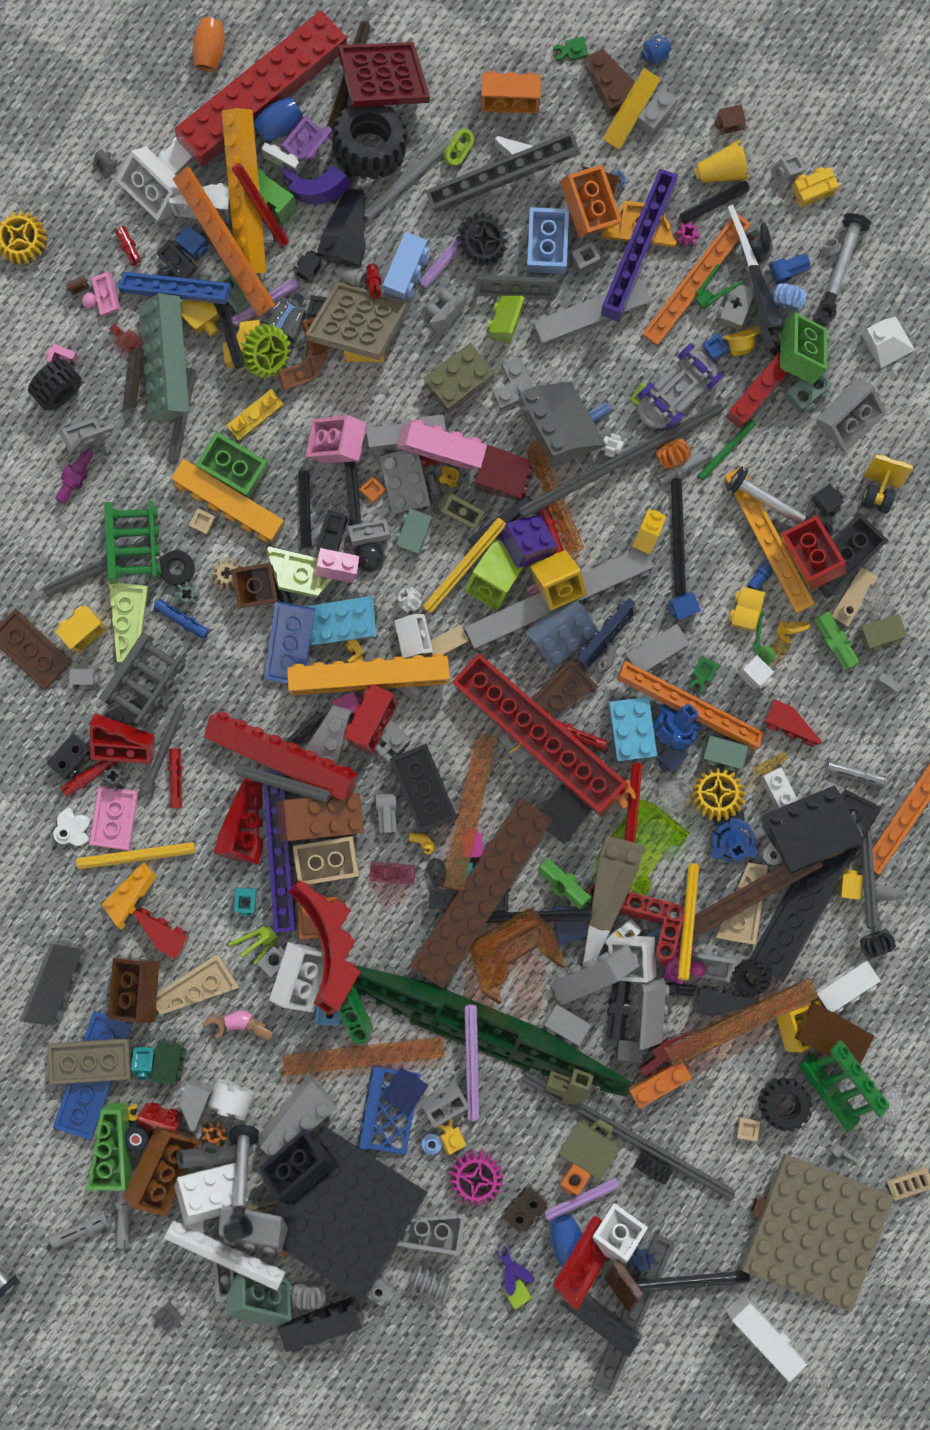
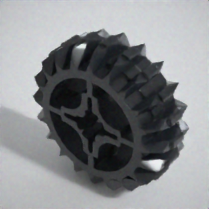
M483 212L480 214V217L477 213L473 214V218L468 216L466 222L463 221L460 224L462 228L457 230L458 234L462 235L456 237V240L461 242L457 245V248L463 249L460 255H467L465 258L466 262L472 259L471 263L473 266L477 262L479 267H483L484 263L488 267L491 265V261L495 264L498 262V258L504 256L501 251L505 252L507 250V247L503 245L508 243V239L503 238L507 235V231H501L504 225L498 226V218L492 221V214H489L487 218ZM479 225L477 234L468 236L471 227ZM487 227L493 232L494 236L488 233ZM481 236H482L483 239H485V241H486V242H484L483 244H482L481 241H479V239H478V238L481 237ZM470 244L476 247L477 253L471 248ZM496 244L494 251L489 255H485L487 245Z

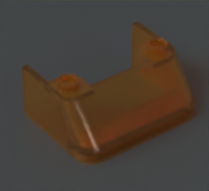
M529 908L476 938L470 947L480 991L497 1004L502 1003L498 986L508 978L509 971L507 965L536 948H539V951L559 967H565L557 939L535 910Z

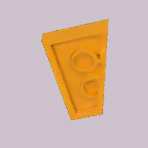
M145 862L101 904L115 925L121 930L126 925L124 921L128 914H133L135 911L134 905L139 897H144L156 878V874Z

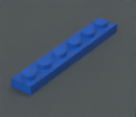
M123 272L118 285L121 293L155 296L160 293L180 296V299L219 304L227 303L232 289L230 283Z

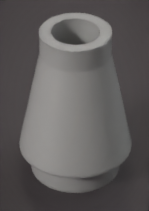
M339 265L337 268L336 276L342 278L350 285L360 288L364 285L366 273L363 272V269Z

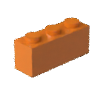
M678 1058L659 1069L652 1076H647L631 1085L629 1092L640 1109L691 1080L692 1077L683 1061Z

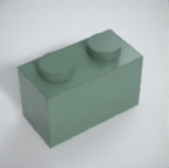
M410 509L408 513H404L401 524L404 526L401 532H397L394 540L397 543V549L419 556L432 522V516Z
M708 736L701 760H705L706 765L717 767V764L725 766L724 770L727 769L730 772L736 773V770L743 769L748 746Z

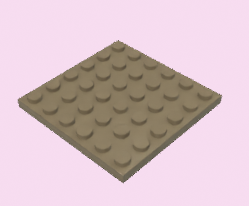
M784 1153L740 1269L743 1272L853 1311L895 1196Z

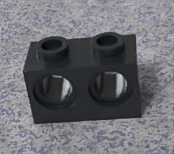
M327 510L316 546L318 551L320 548L339 551L348 522L347 515Z

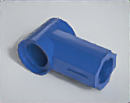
M804 253L787 260L779 259L771 263L769 269L775 284L778 285L781 284V281L786 282L793 276L809 271L811 266L809 257Z

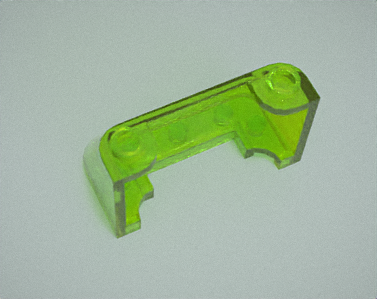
M645 799L639 800L635 841L637 844L644 845L645 849L639 870L630 889L640 895H645L650 891L652 880L648 875L670 845L675 847L683 845L690 834L689 831L662 809ZM627 815L611 837L624 840ZM598 853V855H597V857H596V863H597V864H598V861H599V853Z

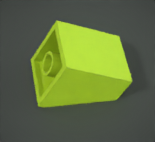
M495 539L472 572L464 592L498 611L525 566L517 568L503 542Z

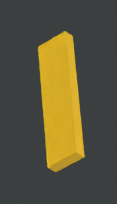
M643 68L602 138L604 141L620 150L661 79Z

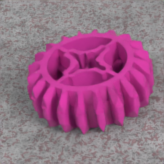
M472 1150V1157H469L468 1153L465 1152V1160L460 1156L457 1158L460 1165L457 1163L452 1164L456 1171L450 1170L449 1173L451 1176H454V1178L449 1179V1183L455 1184L451 1187V1191L459 1190L455 1197L459 1198L463 1195L462 1203L469 1199V1206L473 1205V1201H477V1206L480 1207V1200H484V1203L487 1205L489 1204L487 1197L495 1200L493 1192L500 1194V1189L496 1186H503V1182L498 1179H502L504 1175L503 1173H497L502 1167L501 1165L495 1166L497 1163L496 1158L491 1162L489 1161L491 1159L490 1153L487 1154L486 1158H483V1151H480L479 1156H476V1151ZM476 1163L473 1171L461 1172L467 1165ZM482 1164L491 1170L493 1179L488 1178V1176L482 1173ZM479 1169V1178L482 1179L477 1181L474 1188V1182L471 1177H475ZM459 1178L471 1184L470 1193L462 1187ZM491 1185L487 1191L476 1194L480 1186Z

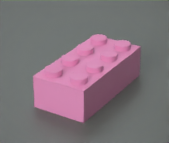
M414 419V422L409 421V423L402 425L396 448L466 470L481 468L487 447L486 444L481 443V439L475 437L467 439L463 437L462 433L455 431L448 433L444 431L445 428L433 425L432 428L426 426V422Z

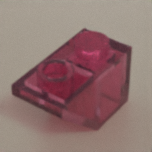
M371 861L369 881L414 885L416 865Z

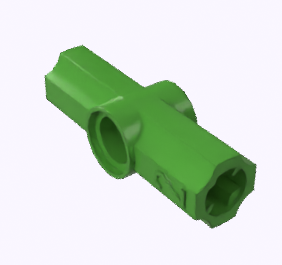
M829 611L814 619L819 631L824 636V642L828 645L831 653H834L843 670H847L859 663L857 656L849 645L850 642L841 628L839 629Z
M549 858L539 866L537 871L552 884V890L557 896H565L579 910L586 909L593 898L578 885L575 875L572 873L565 874Z

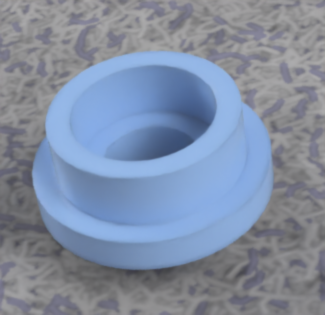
M428 1134L423 1138L422 1148L427 1154L433 1155L441 1150L442 1143L438 1135ZM430 1141H434L436 1143V1146L434 1148H430L428 1146V1143Z

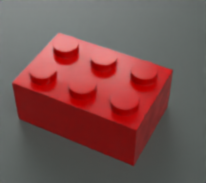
M817 515L781 533L782 543L810 591L847 573L846 562Z
M374 684L371 685L370 689L367 688L365 690L361 706L358 705L353 714L354 719L351 724L349 723L344 731V737L351 747L370 756L374 752L398 705L393 693Z

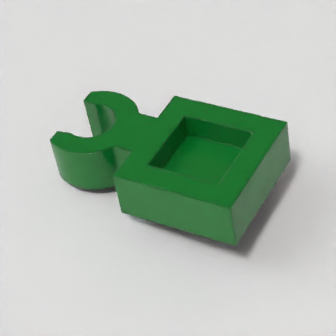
M584 36L566 40L564 47L562 45L553 46V52H561V55L555 56L556 62L562 61L567 56L569 62L588 56Z
M701 656L692 673L697 678L691 681L689 688L692 689L693 685L698 683L701 685L699 693H702L705 688L704 681L711 682L719 664Z

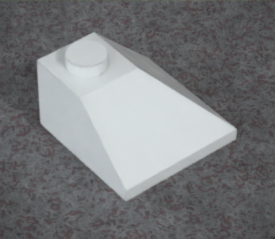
M896 317L884 319L867 328L862 334L880 369L915 351Z

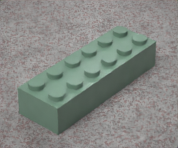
M158 293L141 304L139 309L142 325L141 336L143 337L142 349L145 361V391L148 397L147 412L149 413V420L171 422L189 413L180 296Z

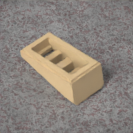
M921 1166L886 1181L891 1194L895 1196L894 1201L930 1189V1174L926 1167ZM920 1175L923 1176V1179L925 1181V1183L923 1184L921 1183V1180L919 1178ZM911 1178L915 1179L917 1184L916 1187L913 1186ZM906 1180L909 1190H906L903 1181ZM896 1183L899 1184L901 1193H898L895 1186Z

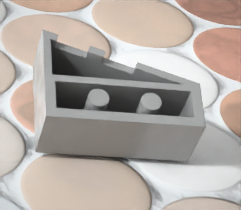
M216 1233L212 1236V1239L221 1241L223 1244H225L223 1242L224 1240H222L219 1236V1233ZM243 1244L228 1245L249 1255L250 1249L243 1247ZM213 1261L216 1302L227 1301V1294L238 1272Z

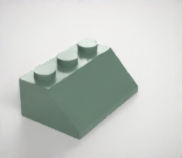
M237 1273L227 1294V1317L274 1328L291 1321L290 1280L282 1278L278 1290H275Z

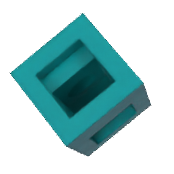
M235 888L234 912H239V916L251 917V913H256L258 889ZM245 898H248L250 900V904L248 906H245L243 904V900Z

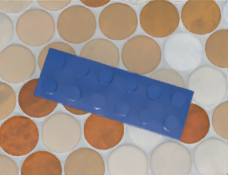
M95 1010L93 1011L83 1041L128 1038L133 1023L108 1019L107 1014ZM113 1081L68 1084L53 1128L92 1140L99 1122L100 1112L105 1105Z

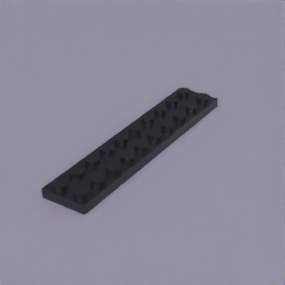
M845 789L842 797L864 841L881 807ZM861 845L821 861L822 867L790 885L750 956L751 959L757 958V961L762 960L761 965L766 964L768 966L765 968L766 971H771L769 975L784 983Z

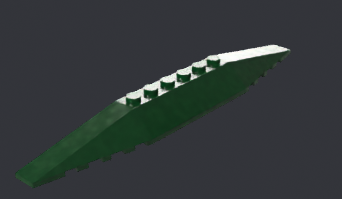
M355 965L361 971L352 985L357 989V993L362 996L367 994L376 999V1004L380 1006L385 1004L392 1008V1013L398 1016L402 1014L410 1018L409 1022L413 1025L466 1046L465 1006L468 1004L476 1005L479 1052L526 1071H530L531 1068L539 1070L541 1075L549 1076L552 1070L571 1077L576 1068L594 1075L591 1085L600 1087L601 1091L625 1097L632 1085L631 1081L533 1024L432 983Z

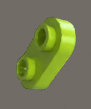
M458 130L452 137L443 153L444 160L448 165H459L464 160L474 143V136L470 130ZM461 136L464 138V143L460 141ZM451 152L454 154V159L450 157Z

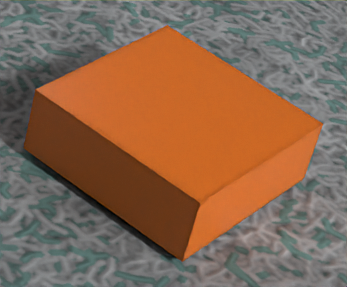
M371 476L359 491L373 504L386 491V488Z

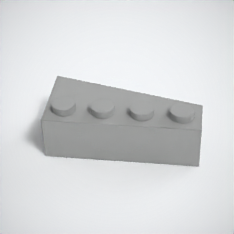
M443 415L417 418V420L426 422V426L432 428L433 425L445 428L444 431L446 432ZM403 419L394 425L386 421L381 422V425L377 427H372V423L366 424L365 429L371 456L375 455V458H379V456L387 455L386 453L403 451L396 448L403 424L409 423L412 420Z
M466 1213L415 1216L397 1246L459 1256Z

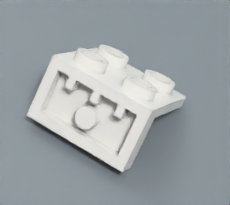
M290 132L274 140L271 145L265 142L262 147L264 158L281 168L284 166L288 167L298 176L307 160L299 161L296 156L288 154L280 146Z

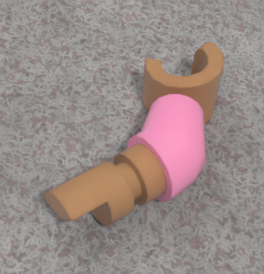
M242 1010L231 1013L224 1018L221 1015L212 1014L205 1020L202 1026L208 1027L210 1023H216L220 1029L215 1034L216 1039L222 1036L225 1029L228 1031L240 1029L248 1032L251 1030L254 1032L253 1035L266 1042L270 1040L273 1032L265 1028V1023L261 1021L259 1023L256 1022L251 1013Z

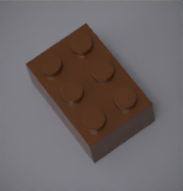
M113 958L108 1019L133 1023L155 1022L160 961L137 958Z

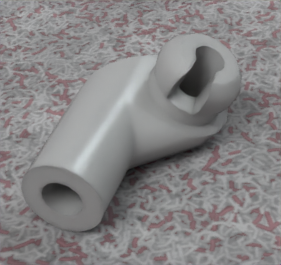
M607 644L606 653L596 661V666L599 670L603 671L614 663L617 644Z

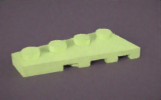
M126 583L109 584L118 663L123 662L143 632L148 586Z

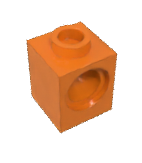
M571 1162L560 1180L561 1189L570 1195L574 1193L578 1196L591 1174ZM572 1175L580 1177L579 1182L576 1184L569 1183V1178Z

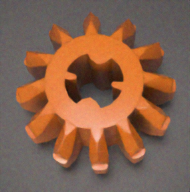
M675 439L660 447L656 455L662 467L668 469L688 460L691 453L685 440Z

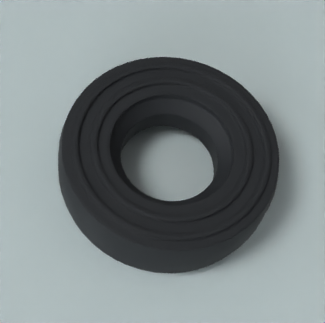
M169 551L159 562L161 565L160 576L165 582L173 586H178V584L184 585L186 581L189 582L195 572L192 558L184 551ZM173 561H181L184 564L182 574L173 575L170 573L169 566Z

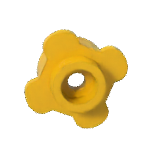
M443 466L439 482L441 484L445 483L451 488L456 487L459 472L455 468Z

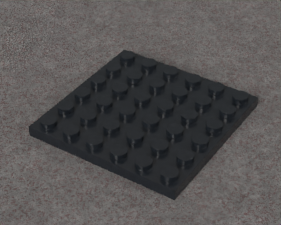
M325 1127L318 1139L335 1166L290 1205L279 1202L272 1215L282 1217L288 1227L283 1245L284 1251L359 1301L364 1302L428 1192L331 1129Z

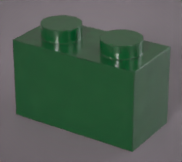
M160 1039L157 1042L151 1082L175 1086L178 1081H181L183 1076V1069L180 1068L181 1060H185L187 1053L184 1043Z

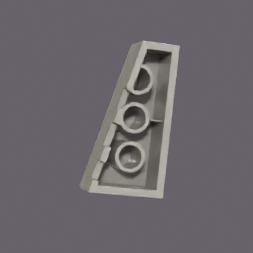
M627 944L609 954L606 952L600 955L596 960L590 959L583 963L581 967L577 965L571 968L569 973L563 971L555 976L556 980L550 983L560 1004L563 1005L618 982L638 968L639 964Z
M309 1072L305 1075L302 1083L295 1088L289 1100L282 1105L276 1117H273L259 1136L260 1148L269 1158L303 1129L311 1131L336 1110L333 1099Z

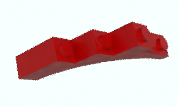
M299 880L290 887L288 893L302 905L314 923L321 941L324 959L323 977L313 1004L328 1015H331L338 1011L361 972L353 963L345 960L356 940L348 932L340 929L351 909L343 901L336 898L328 902L323 895L312 890L309 884Z

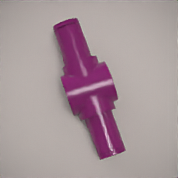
M88 449L81 452L76 462L65 467L61 475L63 480L62 486L55 497L56 501L65 505L73 490L80 489L83 486L82 482L87 479L88 475L86 467L94 455L93 452Z

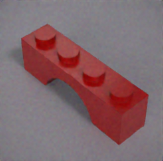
M780 353L776 355L725 416L738 428H742L762 402L789 373L780 368Z

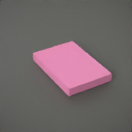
M98 787L89 845L130 851L139 795L138 791L118 789L115 792L114 788Z

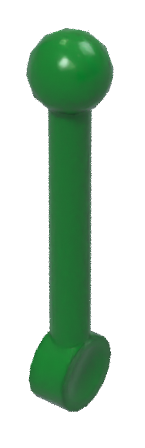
M761 610L758 620L756 642L753 645L754 650L761 647L762 617L765 615L763 610Z

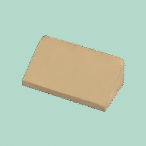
M461 625L430 640L433 650L431 654L446 655L469 643L470 640Z

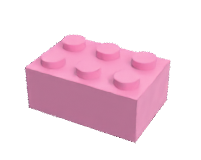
M349 415L313 419L305 457L323 464L359 461L366 422Z

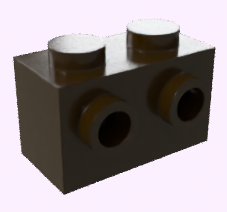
M528 1183L502 1212V1217L518 1233H521L523 1230L526 1232L533 1225L534 1222L532 1220L537 1215L541 1216L546 1211L547 1199Z

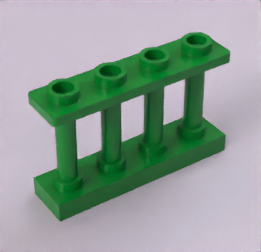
M148 501L149 509L117 510L114 509L112 502H104L109 584H118L117 577H121V575L152 574L153 581H158L157 575H161V565L157 563L156 556H160V546L156 544L155 537H159V528L154 522V519L158 518L157 507L153 506V501ZM149 517L150 528L118 529V527H115V521L118 518ZM150 536L151 547L119 548V546H116L115 539H119V537ZM151 555L152 566L120 567V565H117L116 558H120V556Z
M842 1040L837 1041L831 1048V1054L817 1060L813 1053H811L798 1065L846 1132L855 1127L861 1119L859 1116L874 1111L878 1117H882L890 1107L885 1097L882 1096ZM837 1061L843 1071L829 1076L823 1066ZM849 1077L855 1087L842 1093L835 1083ZM861 1094L868 1104L853 1109L848 1099Z

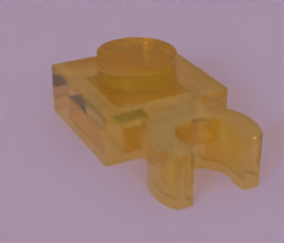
M783 752L752 768L755 774L761 772L762 775L773 771V766L787 760L788 757L786 752Z

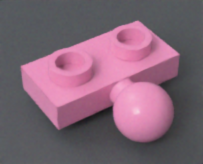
M105 272L91 278L95 294H84L82 297L83 306L91 309L98 304L100 315L104 317L120 311L112 273Z

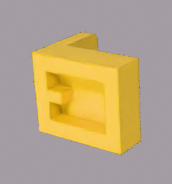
M350 640L344 644L350 653H356L347 660L348 663H352L353 660L365 659L363 656L366 653L357 640Z

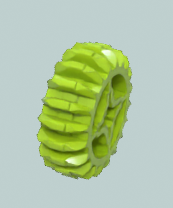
M262 324L261 326H255V330H249V336H244L246 342L241 343L244 346V349L241 350V353L244 355V367L249 369L248 371L251 374L260 378L276 376L277 370H281L282 366H287L285 361L290 359L287 354L291 352L290 348L287 347L291 343L286 340L288 336L283 333L282 329L274 325Z

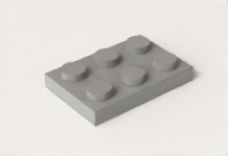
M403 450L379 456L392 514L431 506L420 455Z

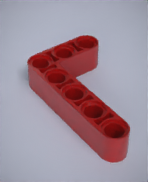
M595 884L588 888V895L591 896L594 892ZM628 891L619 913L663 924L655 957L660 964H669L674 958L684 917L683 908L675 903ZM637 902L640 907L637 909L632 908L630 903ZM656 907L660 912L654 914L650 911V908ZM671 912L678 913L679 918L673 919L670 917L669 914ZM672 931L675 936L669 938L665 935V932ZM668 950L671 955L664 957L660 954V951Z

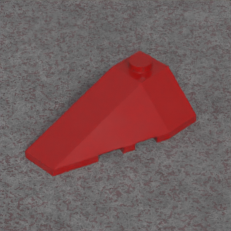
M247 778L243 779L218 833L214 854L230 860L259 865L263 848V839H259V827H263V820H259L258 809L262 807V783Z

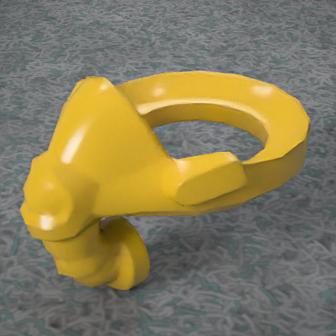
M782 620L776 629V635L784 643L791 644L790 636H785L784 634L806 631L810 628V622L794 623L791 621L788 624L785 620Z

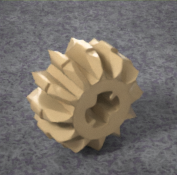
M227 557L224 564L221 560H218L220 566L214 565L212 567L217 572L211 573V577L216 578L213 583L215 585L219 584L220 590H223L226 586V590L230 592L231 585L234 587L232 575H229V579L223 575L227 574V570L231 572V569L243 566L241 564L237 565L236 559H233L230 563V559Z

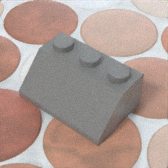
M857 379L816 419L828 437L843 452H846L886 414V411L875 387Z
M654 978L648 983H639L636 1036L640 1049H646L662 1043V1037L666 1035L667 1027L666 1023H664V1016L668 1015V1005L665 1004V997H669V985H666L664 978Z
M221 1206L219 1236L224 1240L225 1244L235 1246L236 1243H239L251 1250H255L256 1247L263 1248L264 1252L275 1254V1251L282 1252L288 1230L282 1217L246 1210L245 1215L248 1216L253 1225L252 1235L238 1242L229 1243L224 1237L223 1227L229 1222V1217L233 1214V1207Z

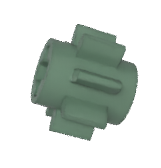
M186 581L183 587L178 584V588L181 590L174 593L180 596L178 603L182 600L185 601L186 606H188L189 601L196 603L194 595H199V592L194 591L196 584L192 587L189 586L188 581ZM185 589L187 591L190 589L192 597L189 598L187 596L184 598L182 590Z

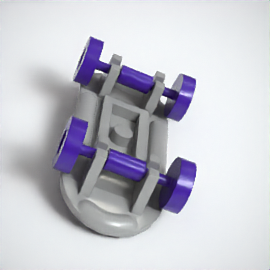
M689 343L677 356L679 361L655 385L650 382L637 395L640 399L638 406L640 419L648 427L654 429L668 427L671 429L684 416L682 412L706 388L711 390L724 377L721 372L717 374L715 362H713L709 355L701 351H692L695 347L692 343Z

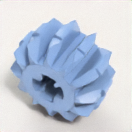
M778 284L773 293V301L776 306L782 309L800 311L803 305H805L807 293L792 284Z

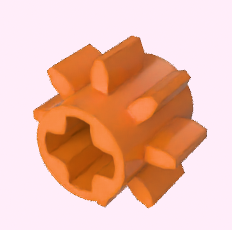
M210 1121V1128H203L206 1135L202 1139H207L209 1143H216L217 1146H220V1139H227V1136L223 1135L227 1127L222 1128L220 1126L221 1121L215 1125L213 1121ZM214 1129L217 1130L218 1134L215 1138L212 1137Z

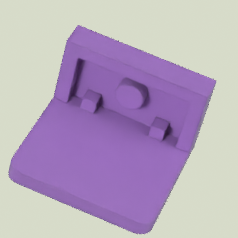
M304 115L280 146L288 154L296 156L299 161L312 160L319 152L317 148L321 144L324 145L331 136L329 134L332 129L330 127L320 129L307 115Z

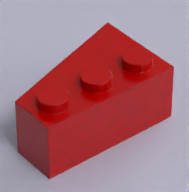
M94 713L89 724L91 760L151 764L155 754V735Z

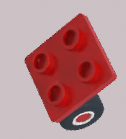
M146 1103L138 1114L137 1120L126 1131L124 1136L125 1145L133 1151L144 1149L156 1126L176 1131L184 1118V1114L174 1108H162L158 1103Z

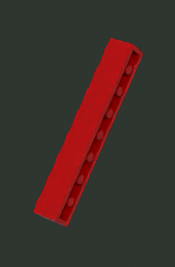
M219 711L209 717L204 738L305 784L328 790L330 795L343 801L352 796L359 774L353 772L351 768L339 766L331 759L321 758L313 751L301 749L298 744L283 741L280 736L270 735L264 732L262 728L252 727L244 720L230 717L226 712Z

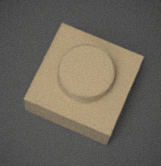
M197 508L189 526L208 535L216 517Z
M739 1117L736 1137L757 1141L760 1121Z

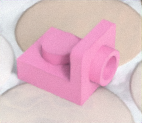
M53 344V347L48 350L46 355L48 364L58 360V358L65 359L69 364L71 362L77 364L80 358L76 352L57 344Z

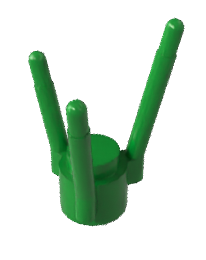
M716 264L702 286L695 291L698 295L694 299L703 310L742 284V281H739L729 288H724L715 295L709 289L704 291L720 267L719 264Z

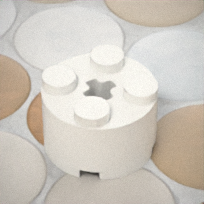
M218 1079L214 1084L207 1107L218 1110L217 1113L229 1117V1114H233V1117L245 1120L254 1091L244 1086L242 1088L233 1082Z

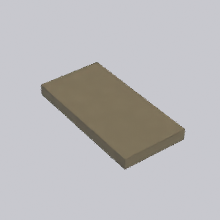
M130 1038L47 1044L49 1085L132 1079Z

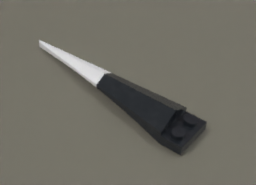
M732 204L728 206V209L739 234L749 266L758 310L760 333L767 350L776 357L781 352V339L777 335L780 334L784 325Z

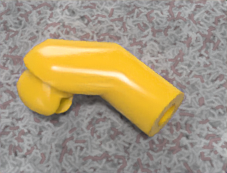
M410 832L409 842L419 843L425 854L433 853L435 844L428 834Z

